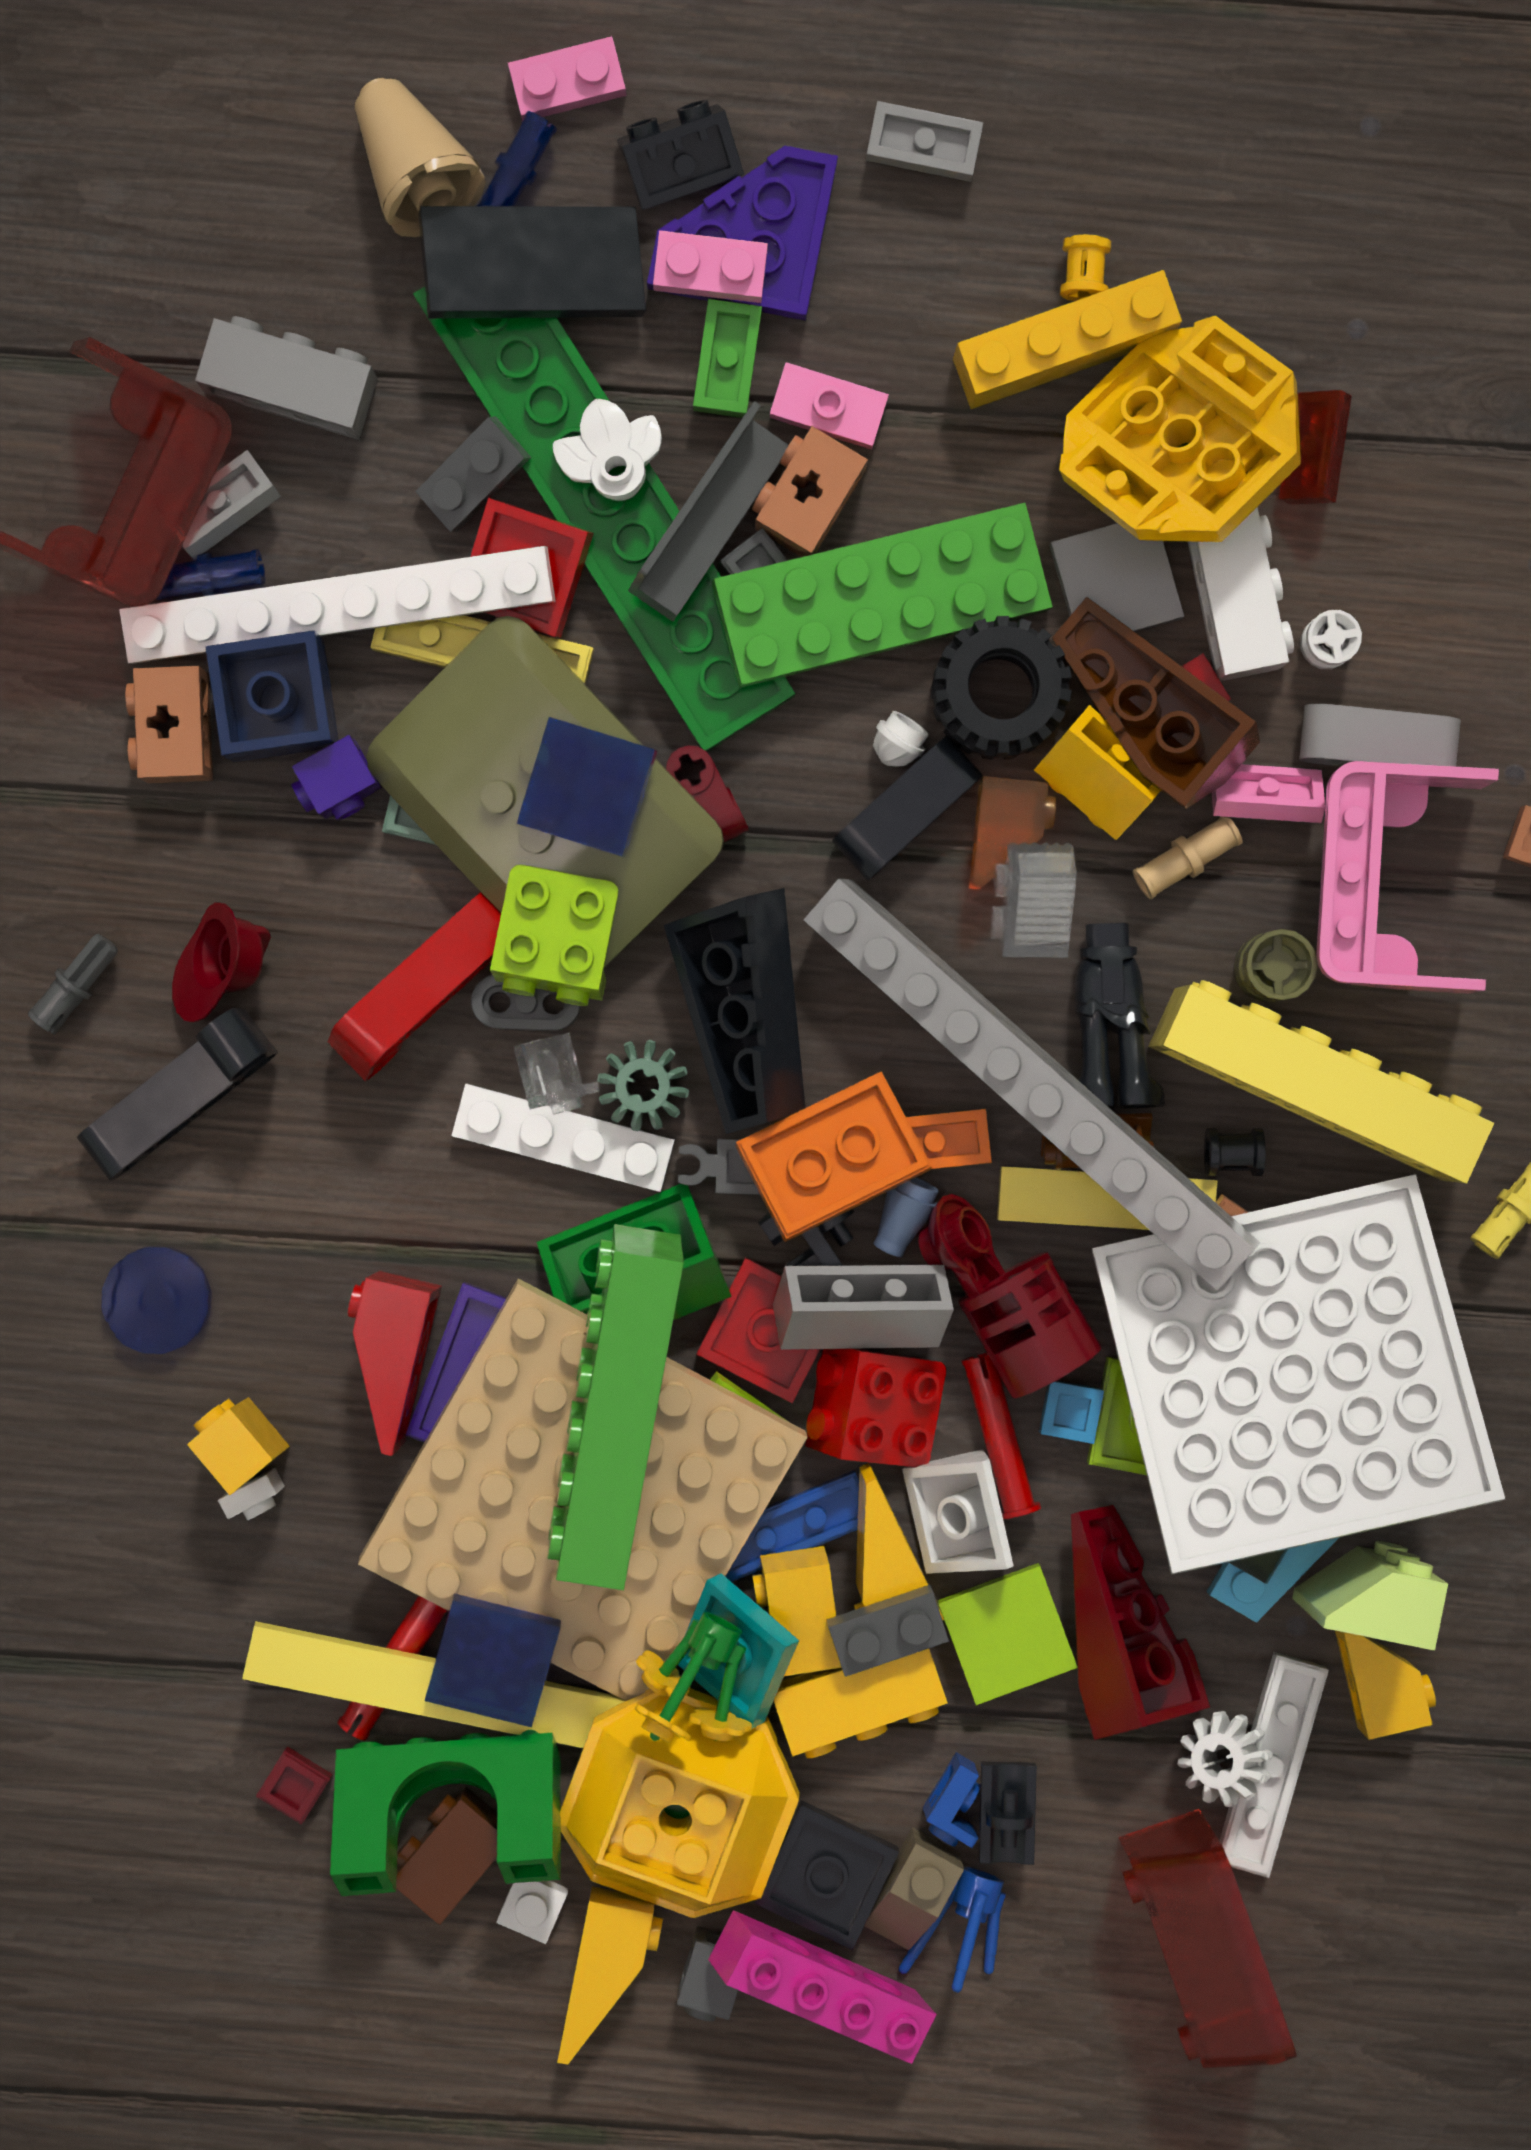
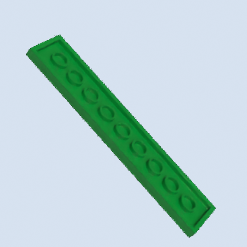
M425 287L413 293L428 318ZM557 318L428 319L490 417L496 416L531 456L522 468L555 520L594 533L584 566L699 747L709 752L794 698L795 692L785 677L739 688L711 583L714 578L721 577L713 563L673 622L628 591L638 572L679 513V509L649 463L645 466V481L638 493L632 498L623 501L606 498L595 489L593 483L575 482L568 478L561 470L553 453L554 441L581 435L580 423L587 406L595 399L608 401L609 399ZM615 467L608 474L619 476L625 472L626 467Z

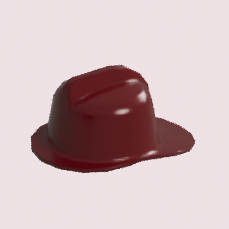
M215 902L206 909L197 930L183 950L175 967L172 981V1000L176 1013L184 1021L199 1022L213 1011L224 994L245 990L255 984L260 976L263 957L271 939L269 930L265 927L254 925L250 921L236 918L226 903Z

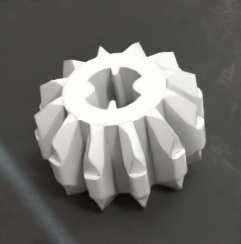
M1225 1711L1214 1712L1211 1723L1205 1718L1196 1719L1193 1722L1196 1735H1184L1180 1740L1184 1748L1192 1752L1189 1756L1179 1758L1177 1763L1179 1767H1192L1194 1774L1188 1777L1185 1786L1192 1789L1204 1784L1202 1800L1207 1803L1214 1802L1219 1795L1225 1807L1236 1805L1239 1795L1246 1800L1253 1799L1257 1796L1254 1782L1265 1783L1270 1778V1774L1258 1765L1259 1762L1272 1759L1273 1754L1271 1750L1263 1749L1258 1751L1256 1743L1263 1739L1264 1731L1259 1728L1246 1734L1248 1718L1242 1714L1236 1715L1231 1722ZM1224 1748L1230 1751L1226 1758H1233V1767L1223 1769L1220 1766L1224 1759H1217L1218 1750Z

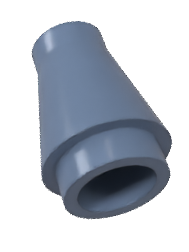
M916 1177L888 1191L878 1234L873 1244L890 1255L903 1257L908 1245L930 1218L931 1212L937 1204L935 1199L939 1190L930 1183Z

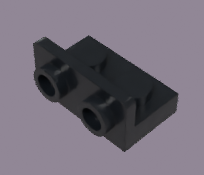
M700 100L677 109L679 117L658 124L657 118L654 117L638 121L626 127L628 135L617 139V143L624 156L642 210L745 175L726 112L718 104L709 106L708 100Z

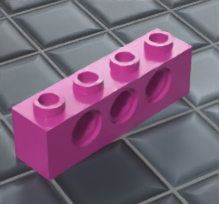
M734 1910L708 1959L727 1986L910 2064L913 2063L937 2015L915 1989Z

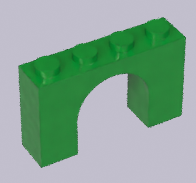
M526 1730L521 1735L514 1734L513 1736L501 1737L471 1733L462 1736L460 1740L436 1741L432 1738L419 1737L410 1739L406 1744L384 1746L377 1742H360L355 1744L353 1748L336 1749L330 1876L340 1895L352 1896L396 1892L398 1833L401 1822L410 1806L419 1797L434 1788L447 1784L472 1785L484 1790L496 1800L497 1864L506 1884L561 1880V1755L553 1733L539 1734L534 1730Z

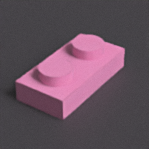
M612 36L508 63L522 122L627 96Z
M659 231L653 289L654 291L762 303L768 243Z
M1241 764L1224 785L1212 792L1213 816L1322 823L1325 812L1322 770Z

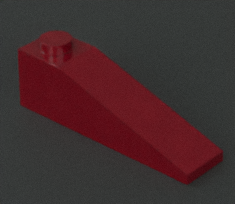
M1114 1505L1071 1514L1078 1683L1094 1740L1210 1708L1195 1655L1186 1638L1177 1640L1164 1615L1170 1608L1163 1595L1153 1596L1141 1574L1144 1560Z

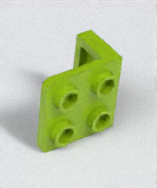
M526 865L514 866L509 873L490 967L495 981L503 982L502 990L523 996H534L535 989L557 992L556 1000L577 1006H588L589 999L602 1001L606 984L604 967L619 896L617 886L607 880Z

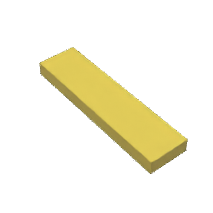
M463 615L375 628L370 648L373 651L445 668L491 622ZM538 634L586 684L594 648Z
M1000 1166L997 1220L1149 1230L1084 1171ZM1189 1178L1216 1202L1217 1180Z

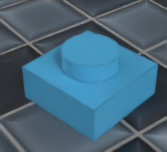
M1058 1380L1047 1385L1039 1433L1094 1444L1104 1390Z

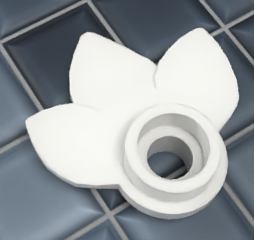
M595 399L587 406L580 423L581 435L554 441L553 453L561 470L571 480L581 483H593L595 489L606 498L615 501L627 500L638 493L645 481V466L660 451L662 443L661 430L653 415L644 416L629 423L625 413L616 404L608 400ZM615 467H626L625 472L619 476L608 474Z

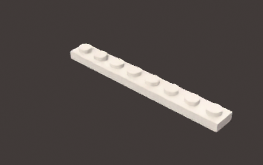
M540 546L119 609L127 660L128 663L136 664L206 653L205 646L313 630L320 636L556 601L548 547Z

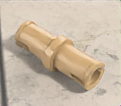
M1220 816L1218 820L1186 839L1184 836H1180L1172 841L1171 849L1140 868L1134 869L1133 876L1145 896L1153 899L1158 893L1189 875L1194 878L1203 873L1204 865L1233 847L1241 845L1243 843L1242 836L1230 817Z

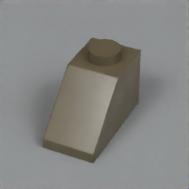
M912 1827L864 1926L910 1950L938 1919L961 1877L964 1867L960 1853Z

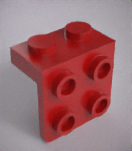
M862 1348L823 1349L822 1357L818 1361L816 1368L817 1384L812 1410L808 1415L806 1423L807 1439L805 1446L841 1460L918 1467L929 1463L946 1376L945 1365L936 1360L871 1352Z

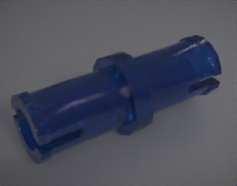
M531 111L526 112L525 119L507 152L499 153L495 161L498 169L476 206L516 205L527 184L533 185L538 176L534 170L551 138L557 132V128L553 124L549 123L546 125L548 120Z
M258 549L251 552L213 557L209 552L197 555V559L193 561L162 566L153 565L150 568L151 586L158 585V589L153 591L158 601L165 598L202 592L204 596L218 595L221 589L265 584L264 564H258V561H262V555Z

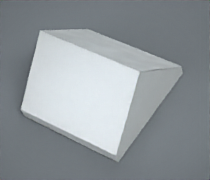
M983 1449L929 1461V1463L918 1467H905L902 1469L926 1574L1003 1570L1014 1566L990 1460Z

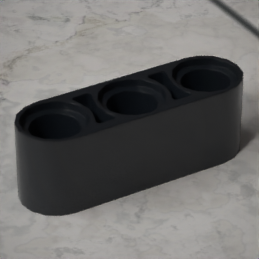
M945 736L839 832L832 842L869 881L984 775L948 736Z

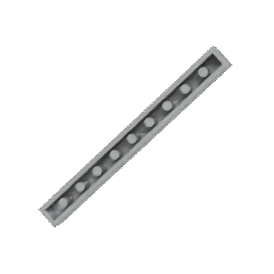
M838 879L806 916L804 921L1217 1291L1260 1244L1243 1226L855 881Z

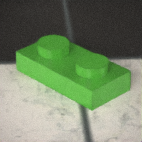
M708 299L693 411L743 418L748 411L762 306Z

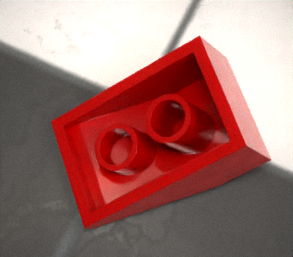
M378 1271L366 1277L361 1285L356 1284L354 1286L348 1307V1317L356 1318L353 1336L381 1454L393 1456L406 1441V1433L413 1412L442 1285Z

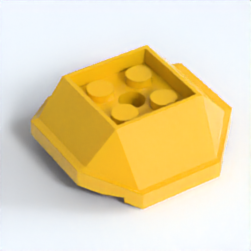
M1217 316L1194 322V327L1162 332L1138 343L1066 415L1063 454H1061L1059 471L1064 482L1138 540L1222 542L1301 464L1298 394L1294 372ZM1184 443H1189V444L1186 445V446L1179 447L1180 445H1182V444H1184Z
M647 1689L645 1693L622 1702L594 1717L561 1806L560 1819L563 1836L592 1882L691 1918L760 1899L799 1802L800 1793L787 1761L777 1743V1737L769 1718L766 1717L764 1723L751 1729V1731L744 1732L743 1736H734L731 1741H715L704 1736L701 1733L700 1725L691 1723L689 1717L691 1713H694L695 1708H708L716 1711L718 1700L713 1696L690 1689V1692L681 1701L670 1723L692 1736L691 1740L688 1742L675 1734L670 1744L662 1739L653 1741L650 1738V1732L641 1727L646 1717L636 1712L635 1707L638 1704L660 1715L670 1695L661 1696L651 1689ZM670 1805H680L686 1808L690 1815L683 1819H675L670 1817L664 1811V1808Z

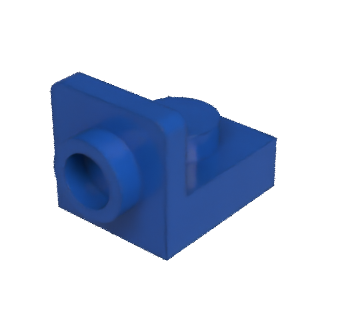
M957 1752L923 1805V1811L926 1821L931 1823L928 1830L937 1838L954 1847L961 1841L973 1848L978 1840L975 1827L956 1814L958 1810L965 1813L976 1799L980 1790V1783L976 1782L979 1774L975 1763Z

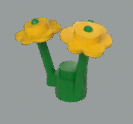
M703 1612L700 1620L693 1619L685 1637L665 1662L657 1654L649 1650H645L636 1659V1664L644 1671L641 1678L646 1686L658 1695H670L660 1715L638 1704L635 1707L636 1712L646 1717L641 1727L650 1732V1738L653 1741L662 1739L670 1744L675 1734L688 1742L691 1740L692 1736L670 1723L684 1696L690 1692V1685L701 1666L718 1670L721 1662L726 1663L716 1711L708 1708H695L694 1713L690 1714L689 1721L700 1725L701 1733L715 1741H731L734 1736H743L744 1732L751 1731V1722L737 1718L735 1714L729 1712L738 1665L747 1649L744 1645L737 1643L742 1634V1630L739 1627L713 1613ZM689 1652L688 1656L691 1660L682 1676H679V1671L676 1667Z

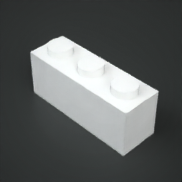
M1257 507L1222 542L1188 541L1213 668L1220 681L1279 670L1289 662L1288 654L1294 651L1291 627L1288 621L1281 622L1277 601L1283 599L1281 577L1277 568L1270 569L1266 548L1272 546L1269 520L1266 515L1259 516Z

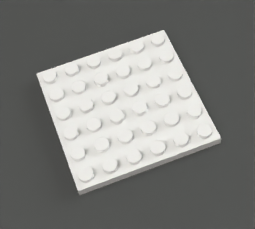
M1416 1174L1231 1216L1253 1235L1260 1244L1218 1291L1154 1234L1092 1248L1171 1575L1500 1502L1505 1499Z

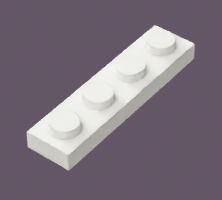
M465 1084L452 1132L453 1137L658 1192L662 1190L675 1139L642 1130L633 1131L627 1126L470 1084Z

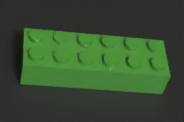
M614 1224L611 1241L603 1239L600 1241L595 1271L597 1273L595 1287L603 1288L602 1295L591 1293L586 1320V1342L593 1343L592 1349L581 1348L576 1381H578L576 1397L583 1398V1402L572 1400L567 1427L568 1440L566 1451L574 1453L573 1455H562L558 1478L557 1505L564 1506V1508L553 1507L548 1540L550 1541L547 1559L557 1560L556 1580L624 1591L684 1264L681 1235Z

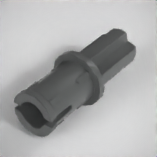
M100 934L94 935L66 970L58 968L55 971L57 978L41 999L28 1011V1016L45 1031H50L54 1035L57 1034L67 1018L83 999L89 1000L93 996L89 988L117 955V947L106 937Z

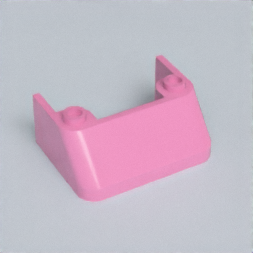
M1354 761L1344 764L1331 775L1326 789L1316 952L1318 966L1327 978L1338 983L1384 989L1464 994L1485 991V979L1418 976V957L1413 945L1398 935L1377 934L1383 827H1407L1417 822L1423 816L1427 808L1429 786L1483 789L1498 780L1499 769Z

